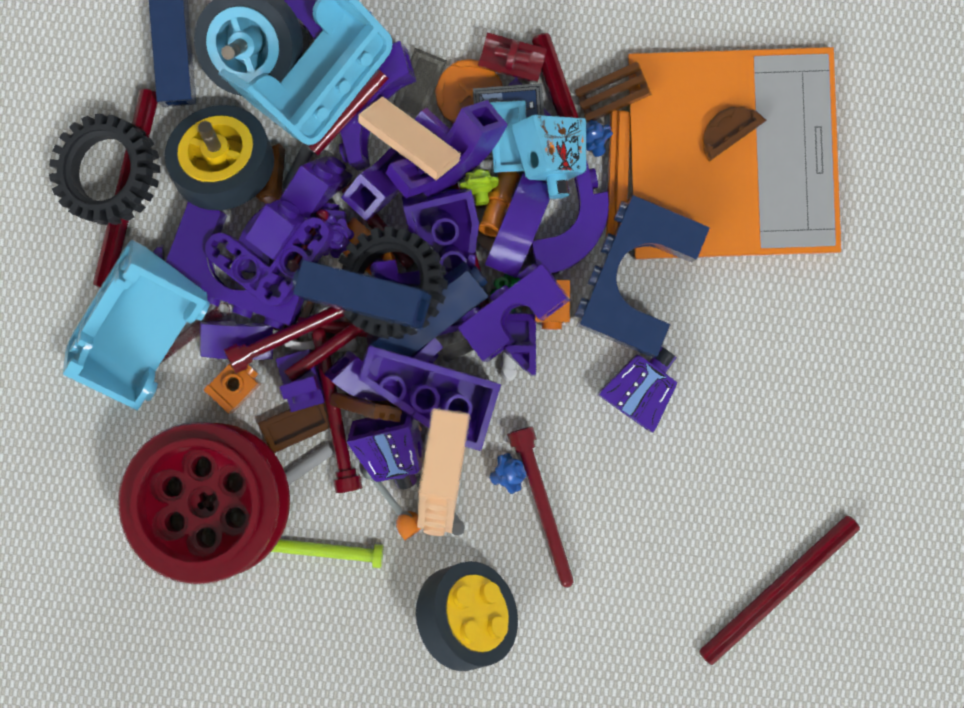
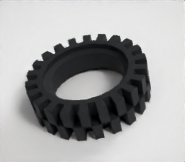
M95 114V119L89 116L81 118L83 125L74 122L69 126L73 133L70 135L63 132L59 137L65 142L64 146L55 145L52 152L60 154L58 160L50 159L49 163L50 167L57 169V173L49 174L50 182L58 184V186L52 188L54 195L61 197L58 202L62 207L68 208L69 213L101 225H108V223L114 225L121 224V218L129 221L134 218L133 210L141 213L146 208L141 203L143 199L151 202L154 197L153 194L148 192L149 187H158L159 180L152 178L153 173H160V165L153 162V160L159 159L158 151L150 148L155 144L151 138L145 136L146 132L143 129L117 116ZM107 139H116L123 144L128 152L131 167L129 178L125 186L115 196L106 200H93L85 193L80 182L79 170L81 161L86 152L96 143Z
M385 226L384 231L374 228L370 230L371 235L369 236L364 233L357 237L359 240L357 245L350 243L346 247L350 251L348 256H340L338 262L343 264L341 270L364 275L368 265L382 254L401 252L409 255L416 263L420 273L419 289L431 295L423 324L425 329L430 325L427 321L429 317L433 316L436 318L440 311L436 309L438 303L444 304L446 298L442 295V289H447V281L443 279V275L447 273L445 267L440 263L442 259L439 254L424 239L400 227L397 230L392 226ZM349 311L343 312L344 316L353 322V325L380 338L389 339V337H393L395 339H402L404 334L412 336L418 333L415 328Z

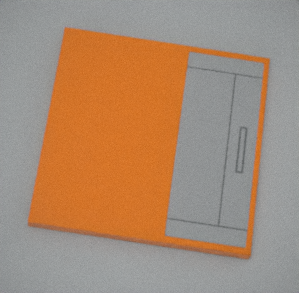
M834 47L628 54V65L634 62L639 63L652 94L629 105L632 195L710 227L698 258L841 253ZM635 73L628 76V80L636 77ZM640 84L630 88L629 94L640 90ZM729 107H744L757 111L767 120L709 162L704 151L703 136L708 123L718 112ZM653 247L634 249L635 260L679 258Z

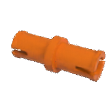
M516 171L498 172L499 185L493 188L492 192L488 193L489 203L486 204L482 221L479 224V231L490 237L497 236L512 201L511 198L516 183L520 177Z

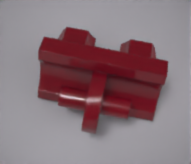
M487 32L478 67L538 84L547 49Z

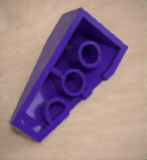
M446 189L430 198H427L424 193L408 198L402 197L409 231L415 233L433 247V250L441 257L440 263L445 267L447 274L463 261L466 262L470 269L475 267L479 221L471 189ZM460 318L439 335L460 331L458 327L464 323L463 319Z
M368 345L358 377L361 382L429 429L433 409L469 414L465 447L478 451L482 450L501 384L490 379Z

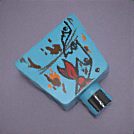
M532 115L512 125L526 177L529 180H546L550 199L570 196L568 180L586 171V119Z

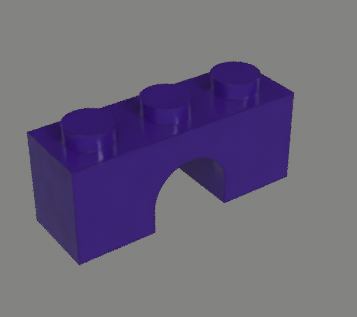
M535 264L527 267L518 275L519 282L511 288H508L507 285L501 287L490 296L491 303L483 309L477 306L462 317L464 323L458 329L483 362H489L504 351L508 345H512L515 342L506 327V319L511 310L518 306H528L539 320L544 321L571 300L543 264L539 267H536Z

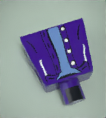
M662 346L658 356L651 358L649 362L640 355H635L597 395L647 431L653 433L678 383L666 374L677 357Z
M403 410L400 422L369 417L352 421L347 443L371 478L377 482L394 479L398 488L402 490L414 486L417 482L415 474L421 471L424 457V447L418 421Z

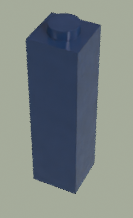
M148 0L157 103L162 107L196 105L188 0Z
M305 260L302 261L301 267L296 270L293 277V295L303 300L419 330L423 328L431 300V295L421 289Z
M463 261L443 277L447 281V289H442V295L446 298L444 304L438 303L436 307L440 311L437 317L430 316L427 320L430 325L425 329L422 328V330L416 329L418 333L415 335L404 334L402 339H395L393 337L384 339L368 334L366 336L367 344L405 356H412L489 297L485 285L488 283L487 279L476 266L470 269L466 262Z

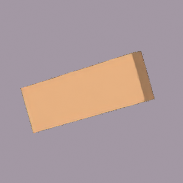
M383 96L359 114L358 123L435 180L439 179L460 161L461 153Z

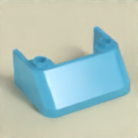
M317 0L315 2L313 18L323 31L281 83L268 74L258 75L250 83L225 69H222L219 75L251 105L295 139L307 145L319 142L392 50L391 35L359 0Z

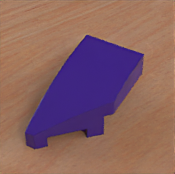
M395 260L371 264L370 271L373 278L409 287L420 285L419 271L398 273Z
M508 314L506 327L515 342L512 345H508L504 352L530 376H536L535 314Z

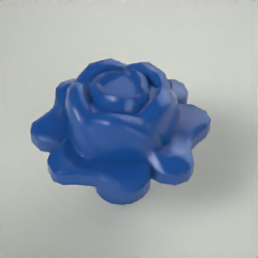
M595 120L589 121L586 124V150L592 151L594 157L602 156L606 152L604 144L613 135L609 124L601 125Z
M509 453L499 455L497 457L498 465L495 471L490 473L491 482L494 485L500 484L505 487L510 494L521 491V483L526 478V471L523 468L524 464L521 460L512 458Z

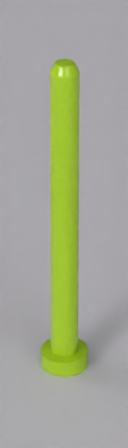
M280 539L271 552L372 562V568L381 569L384 545L375 544L374 549Z

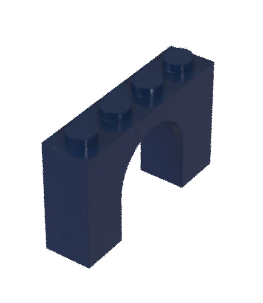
M632 195L627 203L621 201L614 216V220L619 222L614 235L608 233L600 252L606 255L601 267L594 266L587 284L592 286L588 298L581 297L574 316L579 318L577 327L654 358L659 354L670 324L640 312L626 303L617 286L619 264L629 251L640 247L657 248L692 263L697 260L710 227Z

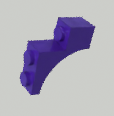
M401 41L392 43V50L389 56L378 68L389 79L340 131L343 143L339 144L341 156L345 163H349L358 171L371 166L368 152L370 131L358 123L359 114L382 96L388 100L400 89L417 82L408 49Z
M327 155L301 165L281 198L265 206L245 239L271 259L277 258L299 226L306 219L313 218L316 212L330 198L345 188L353 175L345 170L346 166L342 161Z

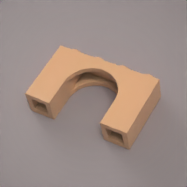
M433 409L418 507L417 527L424 529L423 532L426 534L443 536L445 532L452 533L469 414Z

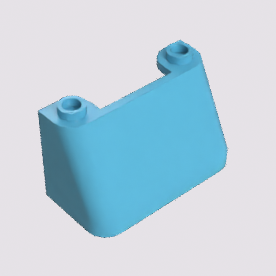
M131 240L121 253L71 335L65 351L62 375L138 411L144 400L150 401L154 396L158 383L154 381L155 371L186 322L191 324L196 319L201 321L207 313L210 302L207 301V293L147 247Z

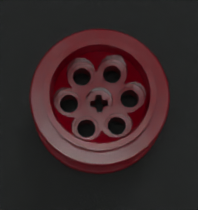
M185 423L170 427L153 436L144 443L130 460L122 477L118 496L121 527L127 542L137 557L161 576L186 584H210L223 581L256 566L267 557L279 542L285 530L290 510V490L287 476L272 449L251 432L238 426L224 423ZM202 457L208 458L212 464V470L207 476L201 475L197 469V463ZM233 472L239 473L243 478V487L238 492L233 491L228 484L229 476ZM174 476L178 477L183 484L182 492L178 496L173 495L168 487L169 481ZM205 493L216 496L217 499L213 502L214 509L203 506V502L206 501ZM236 507L241 508L246 515L245 523L241 527L234 525L230 518L232 510ZM175 512L181 513L185 519V525L181 531L175 530L171 525V517ZM206 527H210L216 533L217 539L213 546H208L202 541V532Z

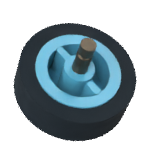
M213 0L204 8L197 20L194 32V46L197 59L211 81L229 93L242 96L219 75L222 69L229 71L248 83L261 74H268L281 83L302 56L303 36L295 13L284 0Z

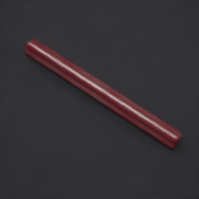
M141 89L132 124L143 129L146 132L145 136L149 137L158 103L156 91ZM126 149L114 196L121 191L129 178L131 167ZM121 218V224L114 225L108 223L93 280V284L97 287L102 286L121 255L129 222Z
M845 516L700 649L699 653L708 664L714 665L860 530L859 524L851 516Z

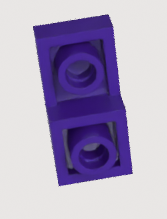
M234 320L200 322V356L228 359L224 351L225 348L236 343L238 346L242 344L248 346L273 334V327L264 323L236 324ZM273 349L252 360L273 359Z

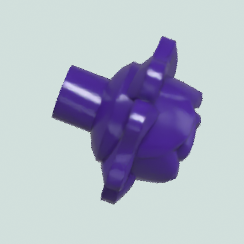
M329 216L326 222L332 226L334 237L323 256L330 254L333 258H338L344 251H347L346 247L351 243L349 240L354 237V232L347 227V222L344 218L336 220L334 216ZM322 227L319 229L315 228L317 234L313 236L312 240L320 241L323 236L319 233Z

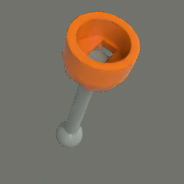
M364 468L363 476L374 483L398 514L396 528L404 541L408 540L422 529L417 527L418 514L413 511H403L382 482L374 481Z

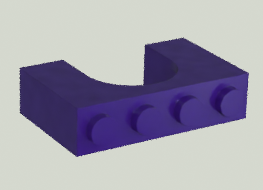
M188 202L166 263L207 293V301L210 304L219 307L222 300L232 304V312L251 318L253 312L265 316L264 324L280 330L284 329L285 324L289 326L295 324L304 302L303 299L293 295L286 305L280 307L269 306L261 302L248 290L230 289L219 279L214 263L206 255L205 244L213 234L221 233L227 215L219 210L199 208ZM307 248L308 252L312 254L313 250ZM296 253L289 256L288 261L293 260ZM302 257V259H301L300 262H299V266H300V267H301L302 261L304 260L303 257ZM281 271L278 272V275L284 277L282 281L286 280L291 283L293 278L284 275ZM282 281L278 285L271 284L269 286V289L272 291L270 298L272 296L280 297L281 292L278 290V287Z

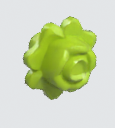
M477 169L467 172L465 182L460 183L459 186L460 189H471L476 205L481 206L489 203L488 193L499 185L498 177L491 176L489 170Z

